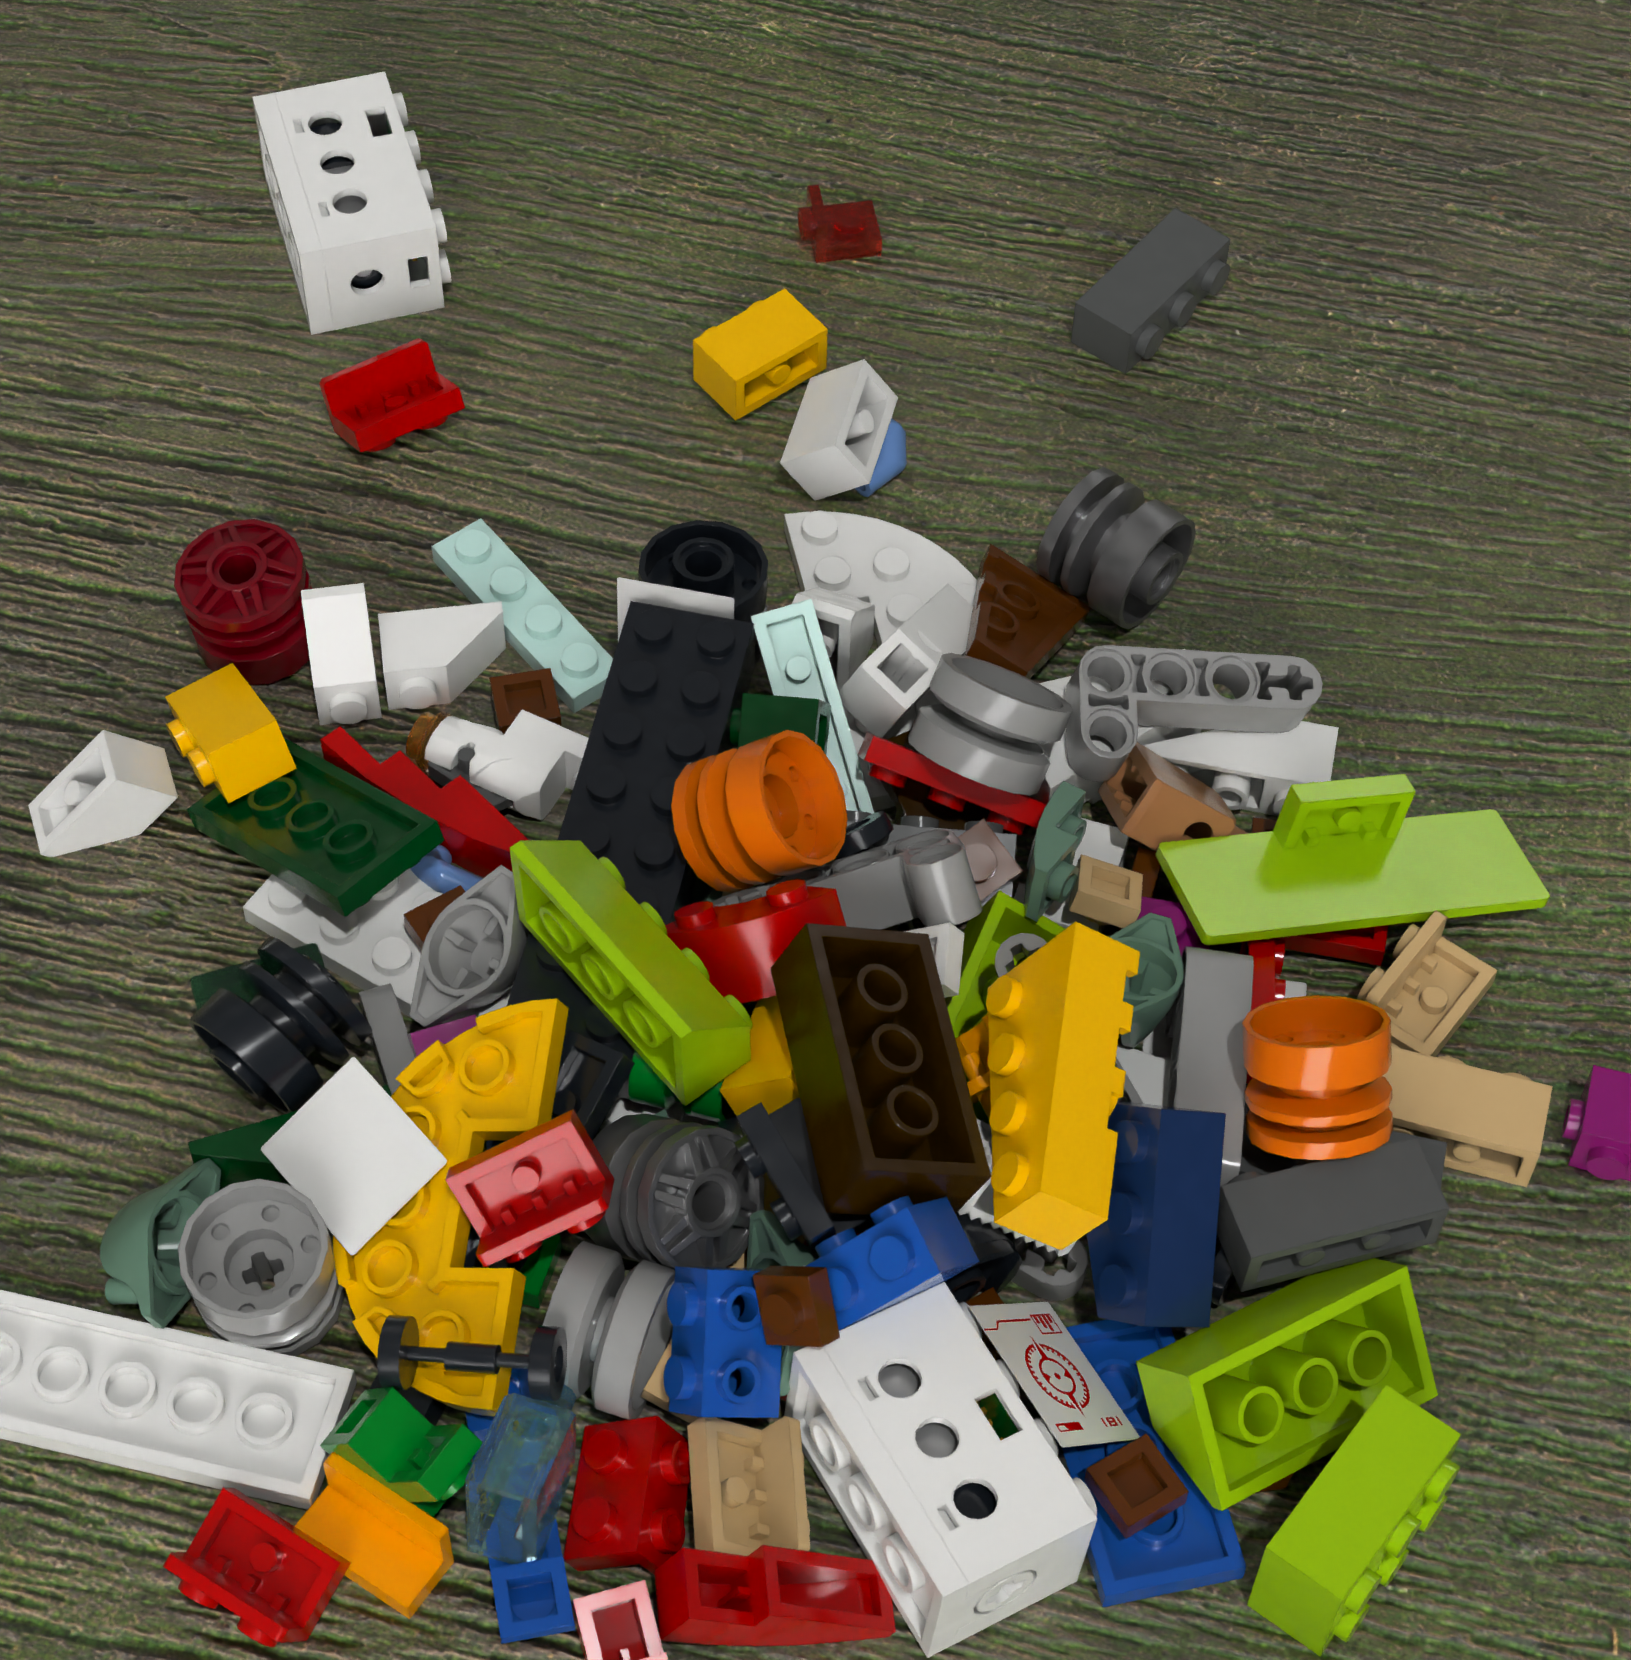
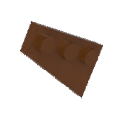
M990 544L980 562L965 655L990 662L1030 679L1082 626L1091 607Z

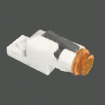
M523 709L505 734L496 728L472 723L446 712H440L437 715L424 712L416 720L409 733L406 743V756L415 760L420 770L426 772L431 779L442 786H445L461 775L498 811L508 808L524 816L543 820L566 788L573 790L589 738Z

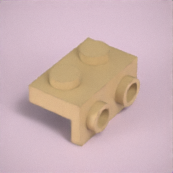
M1437 910L1434 911L1421 928L1415 924L1408 927L1394 949L1392 956L1396 960L1387 971L1377 967L1365 981L1357 1000L1367 1001L1385 1010L1391 1019V1043L1396 1044L1401 1049L1433 1057L1439 1054L1490 989L1498 971L1442 937L1447 916Z
M784 1416L762 1430L716 1417H700L687 1425L695 1549L749 1556L762 1545L809 1551L810 1523L807 1513L800 1421Z

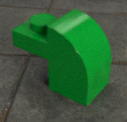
M393 1387L364 1390L320 1446L329 1455L332 1452L337 1453L407 1501L434 1517L446 1500L466 1483L473 1465L470 1460L484 1443L464 1424L433 1426Z

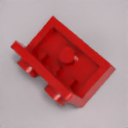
M421 338L322 378L319 383L334 432L360 453L384 450L392 446L396 442L397 437L416 429L437 427L448 419V415L465 408L460 388L436 371L428 343Z
M572 1109L450 1167L445 1181L480 1237L476 1256L482 1266L487 1267L502 1259H505L507 1263L520 1261L534 1253L542 1245L543 1240L566 1229L569 1233L575 1234L595 1225L603 1218L606 1210L609 1208L615 1179L576 1112Z
M659 1416L585 1426L563 1557L564 1561L577 1571L640 1564L655 1575L654 1570L682 1548L685 1541L684 1516L689 1482L691 1481L688 1440Z
M223 1487L186 1552H171L163 1567L182 1579L178 1589L185 1596L208 1608L216 1609L219 1604L240 1617L236 1626L242 1633L265 1646L276 1647L278 1642L286 1643L308 1640L351 1562L237 1489Z

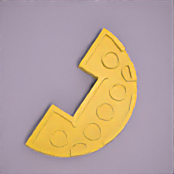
M558 998L532 1000L509 1005L475 1018L477 1026L466 1030L446 1044L437 1040L418 1055L395 1078L401 1084L392 1094L391 1098L447 1159V1163L355 1255H350L333 1235V1253L338 1284L346 1289L350 1307L356 1318L352 1321L364 1343L376 1357L381 1330L389 1315L413 1316L416 1319L419 1329L420 1347L446 1348L448 1341L496 1344L501 1346V1352L503 1353L515 1352L526 1276L515 1268H464L471 1222L445 1179L450 1167L482 1153L485 1141L509 1140L551 1120L569 1010ZM418 1361L411 1386L431 1399L454 1409L477 1415L498 1417L506 1396H508L512 1368L500 1367L498 1374L446 1371L444 1363ZM504 1407V1409H503V1411H502V1414H501L502 1416H500V1417H503V1414H504V1411H505V1407Z

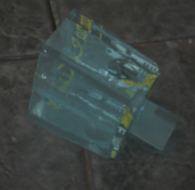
M565 1384L557 1401L533 1400L531 1397L516 1393L504 1396L465 1479L467 1551L509 1564L542 1558L575 1464L576 1414L572 1412V1409L576 1402V1395Z

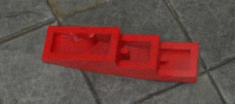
M341 726L320 739L324 760L435 819L445 840L440 845L449 850L452 856V863L481 877H486L500 865L512 871L509 848L520 840L529 839L461 775L440 789L401 750L380 764Z

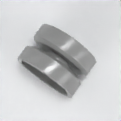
M942 654L930 682V687L936 698L943 704L920 707L908 735L909 743L919 753L935 763L968 779L1010 793L1022 795L1038 793L1050 766L1047 754L1038 744L1053 743L1061 740L1073 712L1071 704L1041 684L998 665L966 655Z
M582 1241L574 1249L557 1282L542 1325L563 1327L566 1333L567 1368L560 1398L574 1402L591 1386L595 1409L628 1420L636 1419L647 1403V1400L641 1397L643 1389L672 1336L673 1324L668 1317L667 1298L671 1286L675 1283V1269L642 1260L625 1277L622 1255L617 1251Z

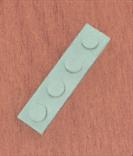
M481 518L432 546L433 562L472 604L502 601L505 640L533 670L551 668L556 695L573 713L601 698L613 658Z
M812 599L751 616L773 695L820 699L831 705L826 756L834 766L842 786L846 810L873 814L874 810Z

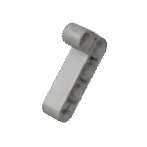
M1115 645L1096 646L1085 653L1066 686L1065 700L1071 704L1073 709L1066 726V746L1069 765L1076 774L1085 780L1093 782L1107 781L1117 774L1136 745L1138 725L1268 733L1289 732L1301 723L1320 697L1323 686L1320 673L1313 664L1295 656ZM1094 676L1103 679L1109 684L1112 691L1098 690L1091 684L1088 677ZM1151 680L1164 682L1171 688L1174 695L1169 696L1160 693L1154 688ZM1213 684H1221L1229 688L1234 694L1235 699L1225 698L1220 695ZM1090 736L1104 737L1112 744L1114 751L1100 750L1093 744Z
M937 829L919 833L826 863L820 867L738 891L712 902L714 906H725L751 901L767 896L766 891L776 884L802 879L805 880L806 886L836 889L847 927L881 930L915 918H919L925 927L949 922L957 925L976 917L982 912V905L965 846L953 831L949 829Z
M1185 946L1181 955L1184 979L1175 1002L1166 1014L1165 1035L1166 1037L1173 1038L1167 1106L1226 1113L1221 1187V1185L1227 1184L1231 1179L1239 1175L1241 1165L1247 1070L1244 1067L1242 1023L1247 1013L1251 1011L1254 960L1251 955Z

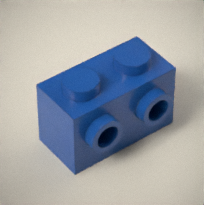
M904 1196L871 1213L870 1217L875 1226L858 1236L855 1230L851 1228L819 1243L815 1249L820 1258L805 1267L827 1268L838 1329L840 1331L943 1283L980 1261L947 1197L913 1205L910 1197Z
M675 1266V1283L671 1286L667 1298L668 1317L673 1324L671 1357L667 1360L664 1369V1387L669 1397V1412L696 1417L779 1418L782 1345H766L753 1280V1274L763 1269Z

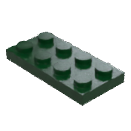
M284 738L297 769L229 804L216 787L187 809L195 829L344 917H347L357 908L368 903L376 893L407 869L417 865L425 855L445 841L435 819Z

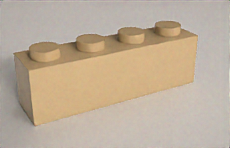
M1391 1043L1392 1063L1388 1072L1383 1077L1387 1079L1392 1087V1100L1389 1109L1393 1113V1131L1447 1142L1444 1167L1527 1187L1540 1156L1553 1086L1534 1082L1522 1074H1501L1466 1065L1457 1058L1449 1056L1433 1057L1401 1049L1396 1044Z

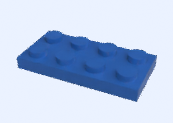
M1109 1319L1066 1327L1138 1435L1141 1437L1147 1433L1189 1491L1184 1505L1125 1539L1090 1490L1096 1503L1098 1519L1087 1549V1556L1102 1608L1243 1578L1247 1566L1229 1509L1221 1511L1211 1506L1152 1426L1136 1361L1176 1342L1171 1327H1145ZM1057 1440L1056 1443L1060 1461L1072 1479L1078 1477L1085 1483L1084 1479L1088 1467L1134 1440L1065 1448L1061 1447Z

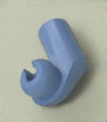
M891 418L870 484L855 488L864 497L872 495L900 474L907 465L906 432L900 423Z
M438 845L425 855L417 865L410 868L422 882L434 891L442 894L460 885L466 892L483 879L452 865V856L449 850L442 845Z

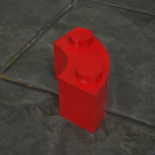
M795 879L776 884L766 891L767 896L747 902L725 906H714L710 901L693 903L678 909L674 913L675 921L665 925L667 936L680 950L689 948L700 958L708 971L709 982L723 997L730 994L740 1003H746L776 996L770 968L806 923L847 927L836 889L806 886L805 880Z

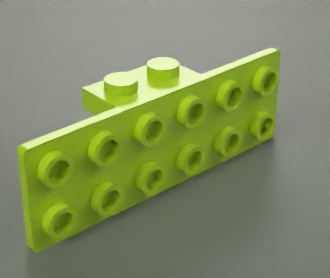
M1406 774L1292 784L1273 831L1161 842L1156 852V858L1197 935L1205 945L1427 921L1435 910L1447 916V918L1543 908L1550 897L1549 892L1496 810L1487 809L1405 818L1416 793Z

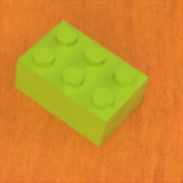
M1386 1384L1265 1547L1247 1606L1320 1657L1335 1636L1344 1642H1348L1369 1611L1370 1605L1367 1602L1379 1583L1384 1587L1389 1585L1409 1554L1407 1546L1419 1529L1425 1533L1447 1501L1448 1496L1445 1493L1460 1470V1466L1451 1461L1461 1434Z

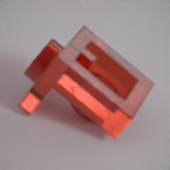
M819 185L807 186L806 207H799L797 211L798 228L801 241L811 242L815 263L881 256L882 237L872 200L824 205Z

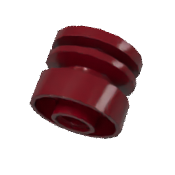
M257 519L234 520L207 529L187 545L176 564L174 587L188 619L197 647L205 665L215 672L233 663L249 685L270 684L294 674L310 660L301 590L313 588L303 555L294 537L278 525Z

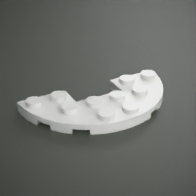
M818 510L784 514V532L801 592L819 587L838 594H850L861 601L874 604V634L878 647L946 584L954 588L973 607L977 586L975 577L943 548L913 531L877 518L850 513ZM930 689L882 738L889 739L911 730L920 707L943 703L936 698ZM843 706L858 756L866 733L871 732ZM858 756L874 812L895 806L881 781L868 775L871 767L870 763Z

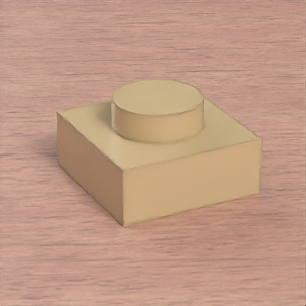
M1081 854L1076 865L1079 868V875L1070 894L1069 911L1083 915L1087 920L1098 925H1114L1125 928L1135 922L1141 912L1143 874Z

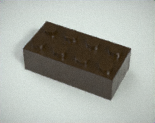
M806 923L770 969L826 1213L870 1215L880 1207L896 1199L909 1196L913 1205L947 1197L956 1214L990 1179L991 1174L929 935Z

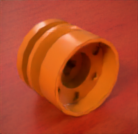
M785 730L750 742L738 749L732 748L686 765L675 781L671 802L674 832L685 859L696 875L717 891L734 893L745 890L753 885L765 884L779 876L787 877L820 867L834 860L845 842L848 819L845 796L836 770L819 745L805 734L791 730Z
M1313 995L1291 997L1265 1003L1247 1013L1242 1023L1244 1067L1253 1079L1250 1080L1245 1089V1102L1249 1107L1246 1115V1134L1253 1145L1268 1153L1292 1159L1330 1160L1350 1158L1371 1152L1389 1141L1393 1131V1113L1389 1109L1392 1100V1087L1383 1075L1388 1072L1392 1063L1391 1019L1384 1009L1367 1001L1347 997Z

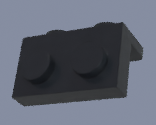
M800 1098L791 1101L771 1114L767 1113L762 1102L736 1116L744 1137L735 1141L734 1145L753 1178L756 1180L762 1175L767 1174L780 1198L769 1204L790 1241L802 1235L814 1254L817 1252L815 1247L824 1240L847 1229L853 1228L855 1230L871 1220L870 1215L826 1213Z

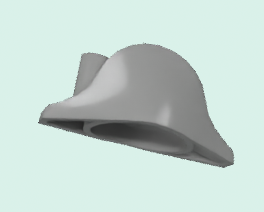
M500 865L450 903L439 914L430 928L422 947L409 1014L412 1019L424 1027H433L464 1010L489 1005L500 998L513 985L530 931L519 920L512 871Z

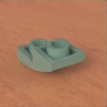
M1063 781L1053 793L1042 813L1032 850L1025 885L1024 906L1025 916L1036 922L1054 901L1063 903L1068 898L1079 875V868L1073 865L1075 851L1080 845L1087 827V822L1081 819L1086 791L1066 781Z

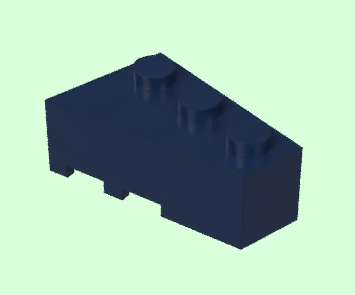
M1117 1102L1108 1118L1107 1127L1118 1133L1108 1220L1087 1233L1097 1316L1099 1318L1145 1327H1210L1226 1113L1133 1102Z

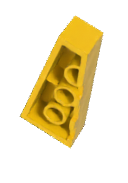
M1077 921L1008 973L1000 976L987 988L988 995L986 999L989 1029L988 1067L990 1069L991 1100L989 1123L992 1135L991 1185L993 1188L994 1223L1059 1250H1063L1108 1220L1118 1133L1107 1128L1108 1118L1113 1112L1118 1098L1123 1097L1126 1071L1115 1067L1119 1034L1124 1035L1131 1032L1134 1008L1133 1005L1123 1001L1126 977L1130 978L1138 975L1140 951Z

